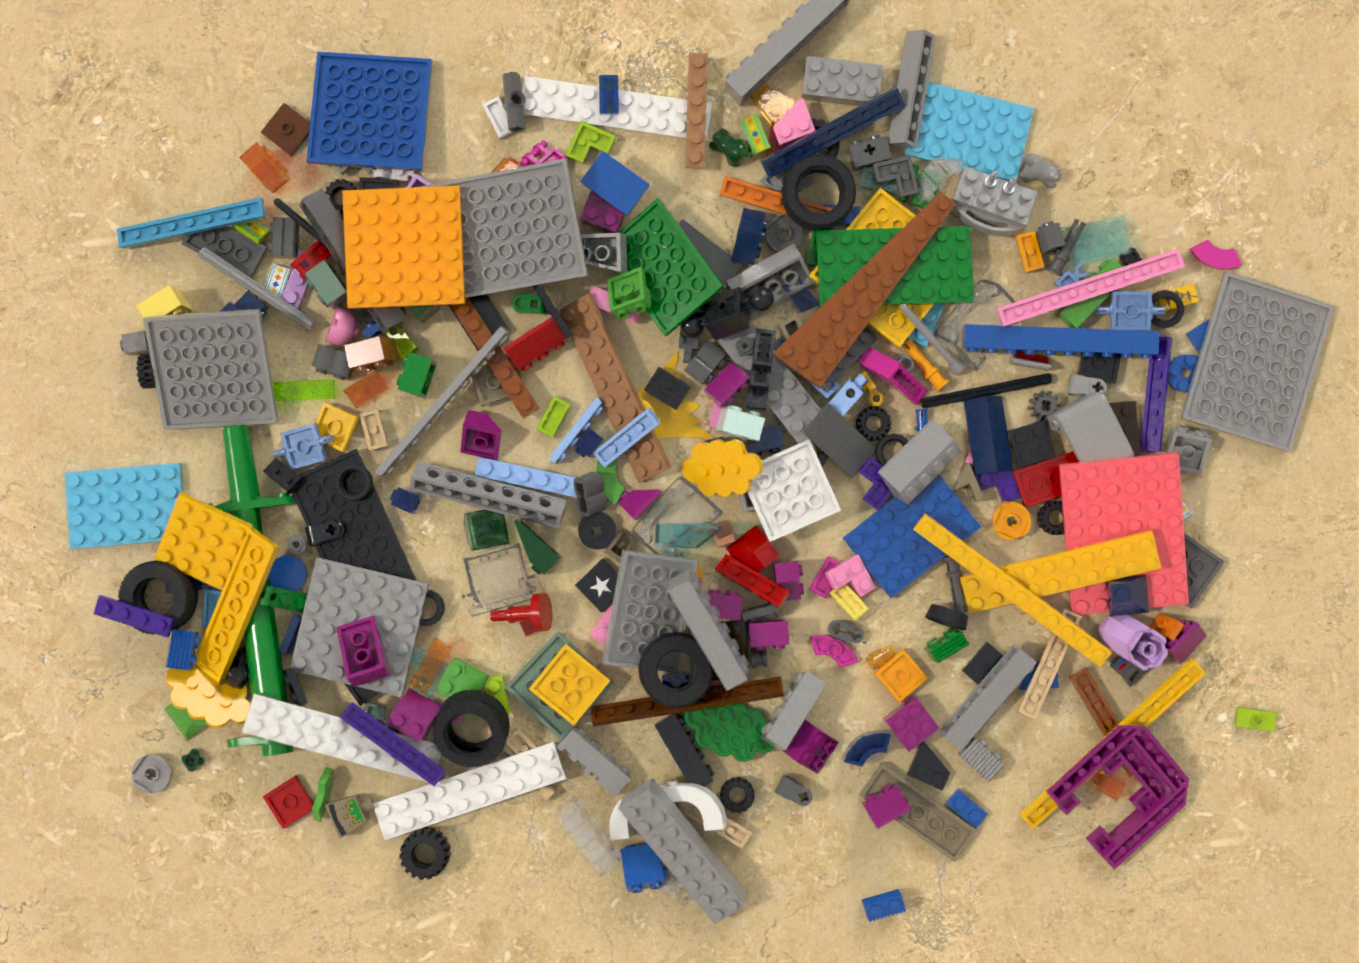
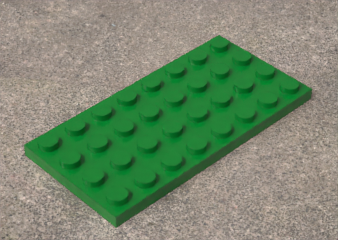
M970 226L938 227L881 306L973 303L974 288ZM903 228L817 230L819 308Z

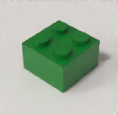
M409 352V355L405 356L403 360L402 375L399 374L396 385H398V390L425 399L437 363L432 359Z

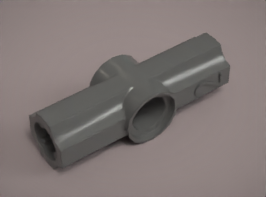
M517 72L504 73L502 76L505 96L503 108L507 114L508 130L511 132L524 131L526 129L523 108L525 96L521 90L520 74Z

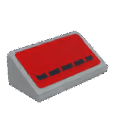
M1017 351V354H1011L1009 363L1011 365L1045 371L1051 368L1050 358L1045 355H1026L1025 352Z

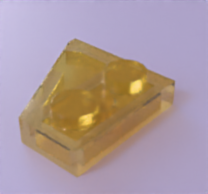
M768 85L753 92L750 96L772 127L797 102Z

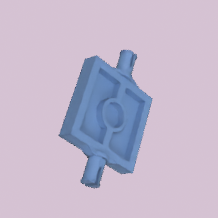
M1111 291L1109 307L1097 308V310H1105L1097 311L1098 315H1109L1110 329L1151 330L1153 315H1165V311H1158L1165 310V307H1153L1152 291Z
M313 423L280 433L283 448L273 451V454H277L274 455L275 458L285 456L289 462L290 469L293 470L328 460L324 444L333 443L334 439L327 440L333 438L331 434L322 437L318 424Z

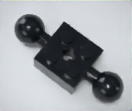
M761 286L753 289L749 298H746L740 287L727 290L714 296L705 304V315L693 314L680 325V330L684 336L695 338L706 327L715 341L750 328V309L753 308L760 312L770 309L774 302L773 293L767 287Z

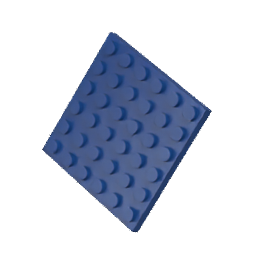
M317 52L307 163L423 171L432 60L425 58Z

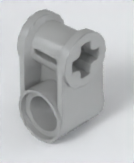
M1070 375L1067 394L1080 397L1095 393L1096 390L1092 388L1095 385L1100 389L1098 392L1104 394L1107 385L1101 379L1082 375Z

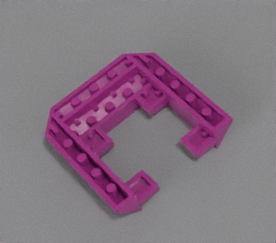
M1118 725L1046 790L1048 796L1062 812L1068 815L1081 803L1073 792L1099 768H1102L1111 776L1118 768L1124 765L1142 786L1128 799L1136 809L1109 834L1099 825L1086 837L1097 853L1114 870L1186 805L1189 778L1145 725Z

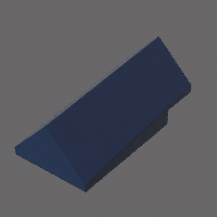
M982 396L964 400L974 475L1013 471L1002 396Z

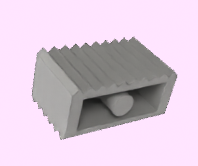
M973 737L969 745L964 747L958 755L986 781L990 782L1003 768L1004 764L1001 763L1003 758L995 751L993 753L989 752L986 749L988 745L981 738L976 740Z

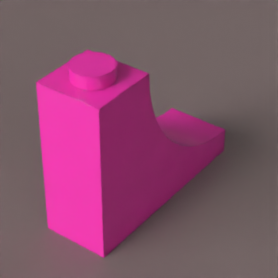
M870 347L858 362L869 373L890 385L916 406L928 391L900 362Z

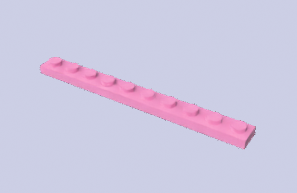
M1179 249L999 307L996 311L1001 326L1005 327L1184 268L1185 265Z

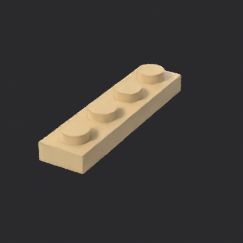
M685 801L679 802L677 808L681 813L704 826L702 814L694 804ZM727 816L728 826L724 829L711 830L743 849L752 834L751 830Z

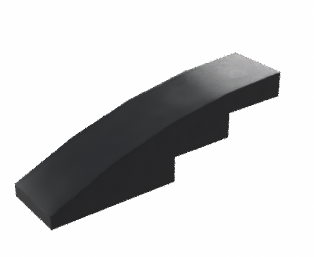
M756 330L747 409L766 411L776 331Z

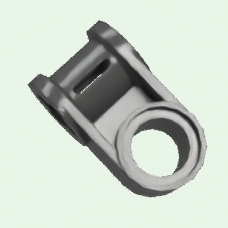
M784 774L782 775L774 792L801 806L809 805L812 801L810 789ZM807 792L808 799L800 800L799 793Z

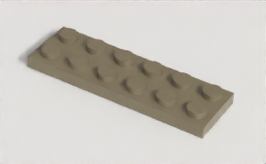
M880 763L859 795L863 798L871 793L876 795L882 791L881 788L889 783L892 785L896 784L912 810L895 820L956 862L977 830L890 768Z

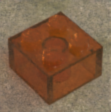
M256 142L239 157L259 181L273 194L290 180L287 175L289 171L278 159L274 160L276 156L265 145L260 146Z

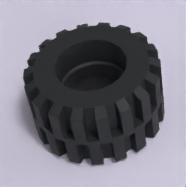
M424 827L421 830L417 829L403 842L399 859H402L400 864L402 867L405 866L407 874L409 872L412 874L411 877L415 878L417 876L419 880L427 878V880L431 879L433 876H438L448 864L451 852H449L451 847L450 844H447V837H443L441 831L436 832L435 828L428 829V827ZM426 843L434 848L436 859L432 863H422L417 859L415 847L418 844Z

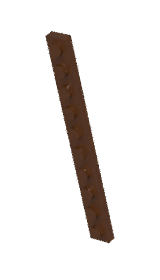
M779 676L747 681L728 691L724 685L710 687L699 701L681 708L661 705L651 697L596 705L591 708L592 724L594 727L784 697L782 679Z

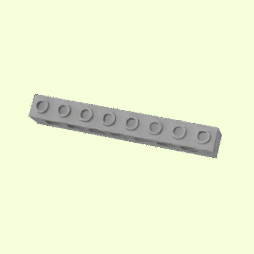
M420 461L417 462L411 476L410 490L558 529L567 501Z

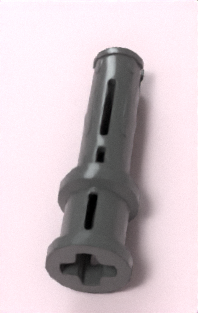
M1074 219L1064 240L1066 244L1059 251L1054 252V259L1050 266L1046 268V270L1060 277L1062 276L1061 272L1065 264L1070 261L1068 256L1086 223L1081 221L1079 227L1076 228L1080 221Z
M944 556L943 560L946 562L947 573L945 574L950 581L954 610L965 613L967 609L960 580L963 571L960 570V564L950 556Z

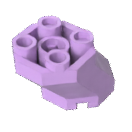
M1107 615L1099 627L1098 638L1100 642L1112 650L1113 653L1142 670L1160 667L1168 655L1167 648H1165L1166 638L1129 615Z

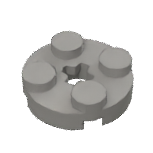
M149 754L141 757L132 768L134 785L144 793H156L166 788L171 781L173 767L169 761L158 754ZM154 769L157 774L156 777L149 778L150 773L148 770Z

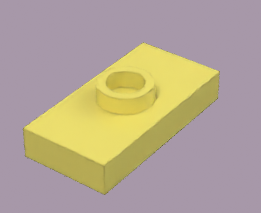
M847 583L829 592L832 598L854 622L869 610Z

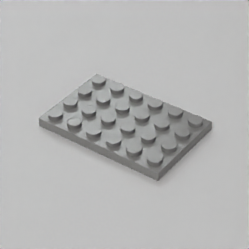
M623 549L601 662L603 665L638 668L642 652L653 639L671 632L684 633L686 621L668 592L669 580L689 569L693 574L696 573L698 560ZM673 651L664 655L658 664V671L677 672L680 652Z

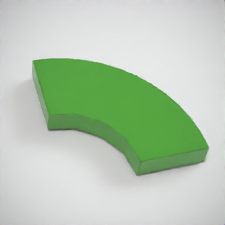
M598 460L596 473H600L604 479L603 492L616 505L625 490V487L619 483L616 477L618 462L614 460L604 468Z
M326 767L318 781V792L312 807L313 817L316 821L321 822L326 810L325 804L328 803L333 783L332 768Z

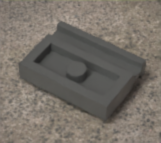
M768 603L742 610L741 616L743 621L747 620L750 623L759 620L758 617L766 615V618L778 615L777 612L781 611V609Z

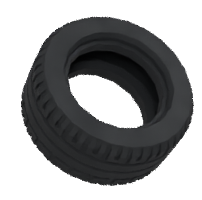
M815 154L804 157V159H801L792 166L783 182L781 196L782 204L789 218L800 227L815 231L828 230L841 223L850 213L857 191L852 172L842 161L833 156L830 157V155ZM823 173L830 176L836 182L840 193L839 202L832 210L824 213H814L802 205L797 193L798 185L807 175Z
M480 690L457 692L448 697L438 711L433 724L434 743L439 752L454 764L471 768L487 765L501 754L510 729L508 713L497 698ZM463 714L477 715L483 718L489 725L492 732L491 737L479 743L467 742L454 732L452 720Z

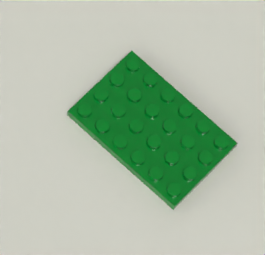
M657 198L618 232L627 235V272L639 267L645 270L646 287L650 290L651 306L647 307L646 311L664 336L672 333L725 288L661 199Z

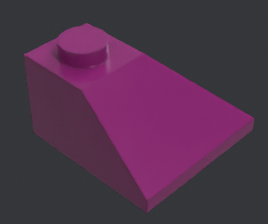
M468 410L462 428L460 453L498 461L502 430L488 414Z
M627 490L620 496L621 502L619 504L636 520L662 492L660 490H632L631 492Z

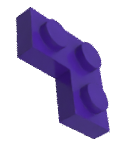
M870 457L859 471L861 475L873 483L862 499L878 511L892 492L878 473L883 466Z
M1013 471L975 475L981 491L996 486L1001 502H1009L1021 498Z

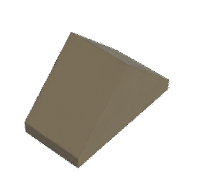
M622 528L605 553L620 563L623 549L631 550L638 538Z

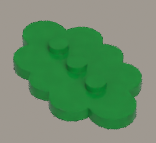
M740 703L684 712L686 725L696 730L694 735L696 744L702 749L713 748L715 753L721 757L732 755L735 760L746 762L751 760L756 752L767 753L774 748V746L761 739L763 735L761 730L766 720L764 714L758 709L751 708L747 710L745 705Z

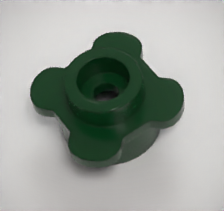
M191 749L189 754L181 757V761L190 772L195 771L197 766L204 764V758L200 757L197 749Z

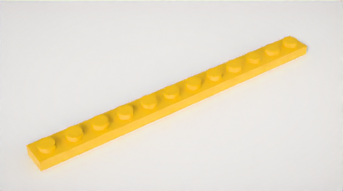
M926 513L913 527V530L1099 667L1112 654V650Z
M1191 658L1118 725H1145L1148 727L1199 681L1206 672ZM1045 790L1019 815L1034 830L1058 806Z

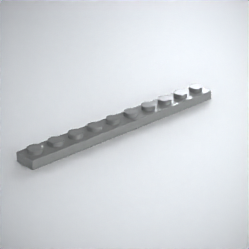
M500 327L375 470L380 476L390 475L396 468L394 466L398 460L402 461L407 456L409 447H414L421 438L419 436L422 432L426 433L433 426L431 422L436 417L439 418L446 411L444 407L456 400L458 397L456 393L461 388L465 389L471 382L469 380L473 374L477 375L483 368V362L486 359L489 361L496 352L494 350L497 346H502L509 337L507 335L510 332L505 327Z

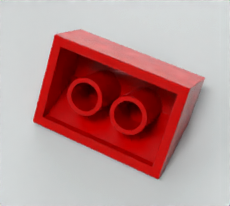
M550 317L503 349L518 371H526L533 366L532 363L538 359L542 361L549 356L548 352L555 349L557 351L565 346L564 342L567 339L553 317Z

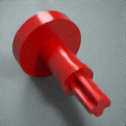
M545 592L534 593L528 606H508L507 610L490 611V620L493 622L508 621L509 623L531 621L533 628L537 632L549 631L552 625V605L548 594Z

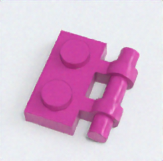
M542 140L533 146V150L530 153H526L522 157L519 165L524 167L560 159L568 160V158L554 146L548 150L546 148L548 146L547 142ZM542 156L540 160H538L536 157Z

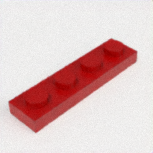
M725 554L715 568L719 574L778 609L781 608L790 594L789 590Z

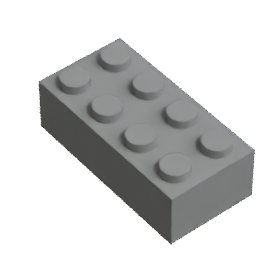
M807 56L801 98L810 101L861 106L880 96L883 65Z
M808 671L795 675L791 682L793 684L792 688L786 690L784 697L781 698L783 701L781 706H776L771 714L773 719L771 722L766 723L761 730L763 734L761 739L780 751L787 749L827 684Z

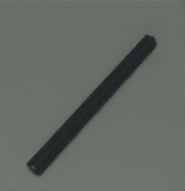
M1050 373L925 397L921 399L922 408H929L1052 383V376Z

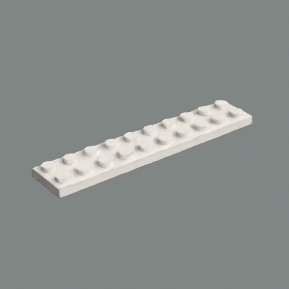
M524 76L522 93L525 96V103L523 105L524 116L577 124L583 121L597 127L686 139L687 100L618 90L617 114L616 89L615 114V89L608 91L603 87L602 94L601 87L600 114V87ZM608 93L613 95L610 99L606 97ZM603 97H604V114H603ZM608 100L612 102L610 106L606 104ZM712 103L706 104V143ZM609 107L613 110L610 114L606 111Z
M253 695L242 730L243 733L427 782L340 717L265 696ZM394 732L438 764L441 753L435 743L425 740L419 743L407 735Z
M555 741L439 780L435 787L427 784L374 802V810L384 840H388L562 781L567 776Z

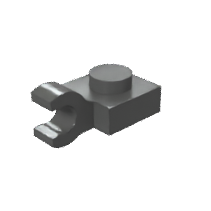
M680 330L679 349H684L683 363H690L692 350H698L699 336L688 338Z

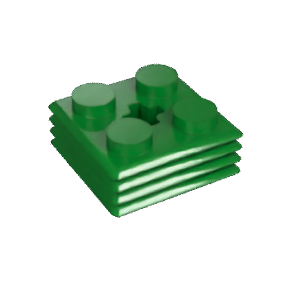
M950 627L943 632L944 636L939 639L934 637L927 641L925 650L929 657H931V660L940 663L968 646L969 642L962 631Z

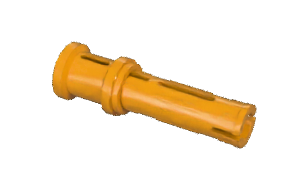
M912 339L902 345V348L906 350L925 373L924 378L932 383L936 392L949 382L938 371V366L936 367L931 364Z

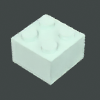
M727 406V408L721 409L715 431L749 441H759L765 418L760 417L758 412L746 411L744 413L740 407Z

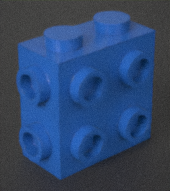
M647 842L644 845L636 846L631 844L620 849L625 885L628 892L640 893L643 889L651 888L656 890L662 888L663 885H667L666 878H669L667 866L664 867L662 860Z

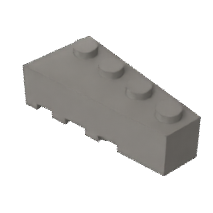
M581 234L586 264L624 273L627 272L626 234Z
M574 726L559 742L557 748L561 751L567 750L568 757L576 763L581 762L583 770L591 776L595 775L596 781L616 797L631 780L629 775L631 772L624 765L620 767L615 762L617 759L608 752L606 754L602 751V745L595 739L591 741L587 737L588 733L581 726L578 728Z

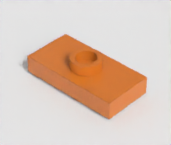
M1158 612L1149 628L1174 641L1184 627V624Z

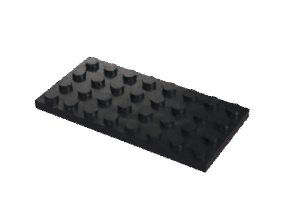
M354 449L299 474L303 482L292 494L306 526L338 521L345 527L342 537L315 545L321 558L417 581L374 484L367 497L356 501L344 499L335 489L334 480L337 472L342 467L349 464H357L366 468L358 449ZM350 471L343 478V487L348 493H359L365 486V478L360 472ZM333 527L331 533L337 531V527Z

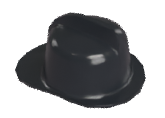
M244 648L237 649L228 674L219 685L227 684L237 689H242L249 678V669L243 661Z

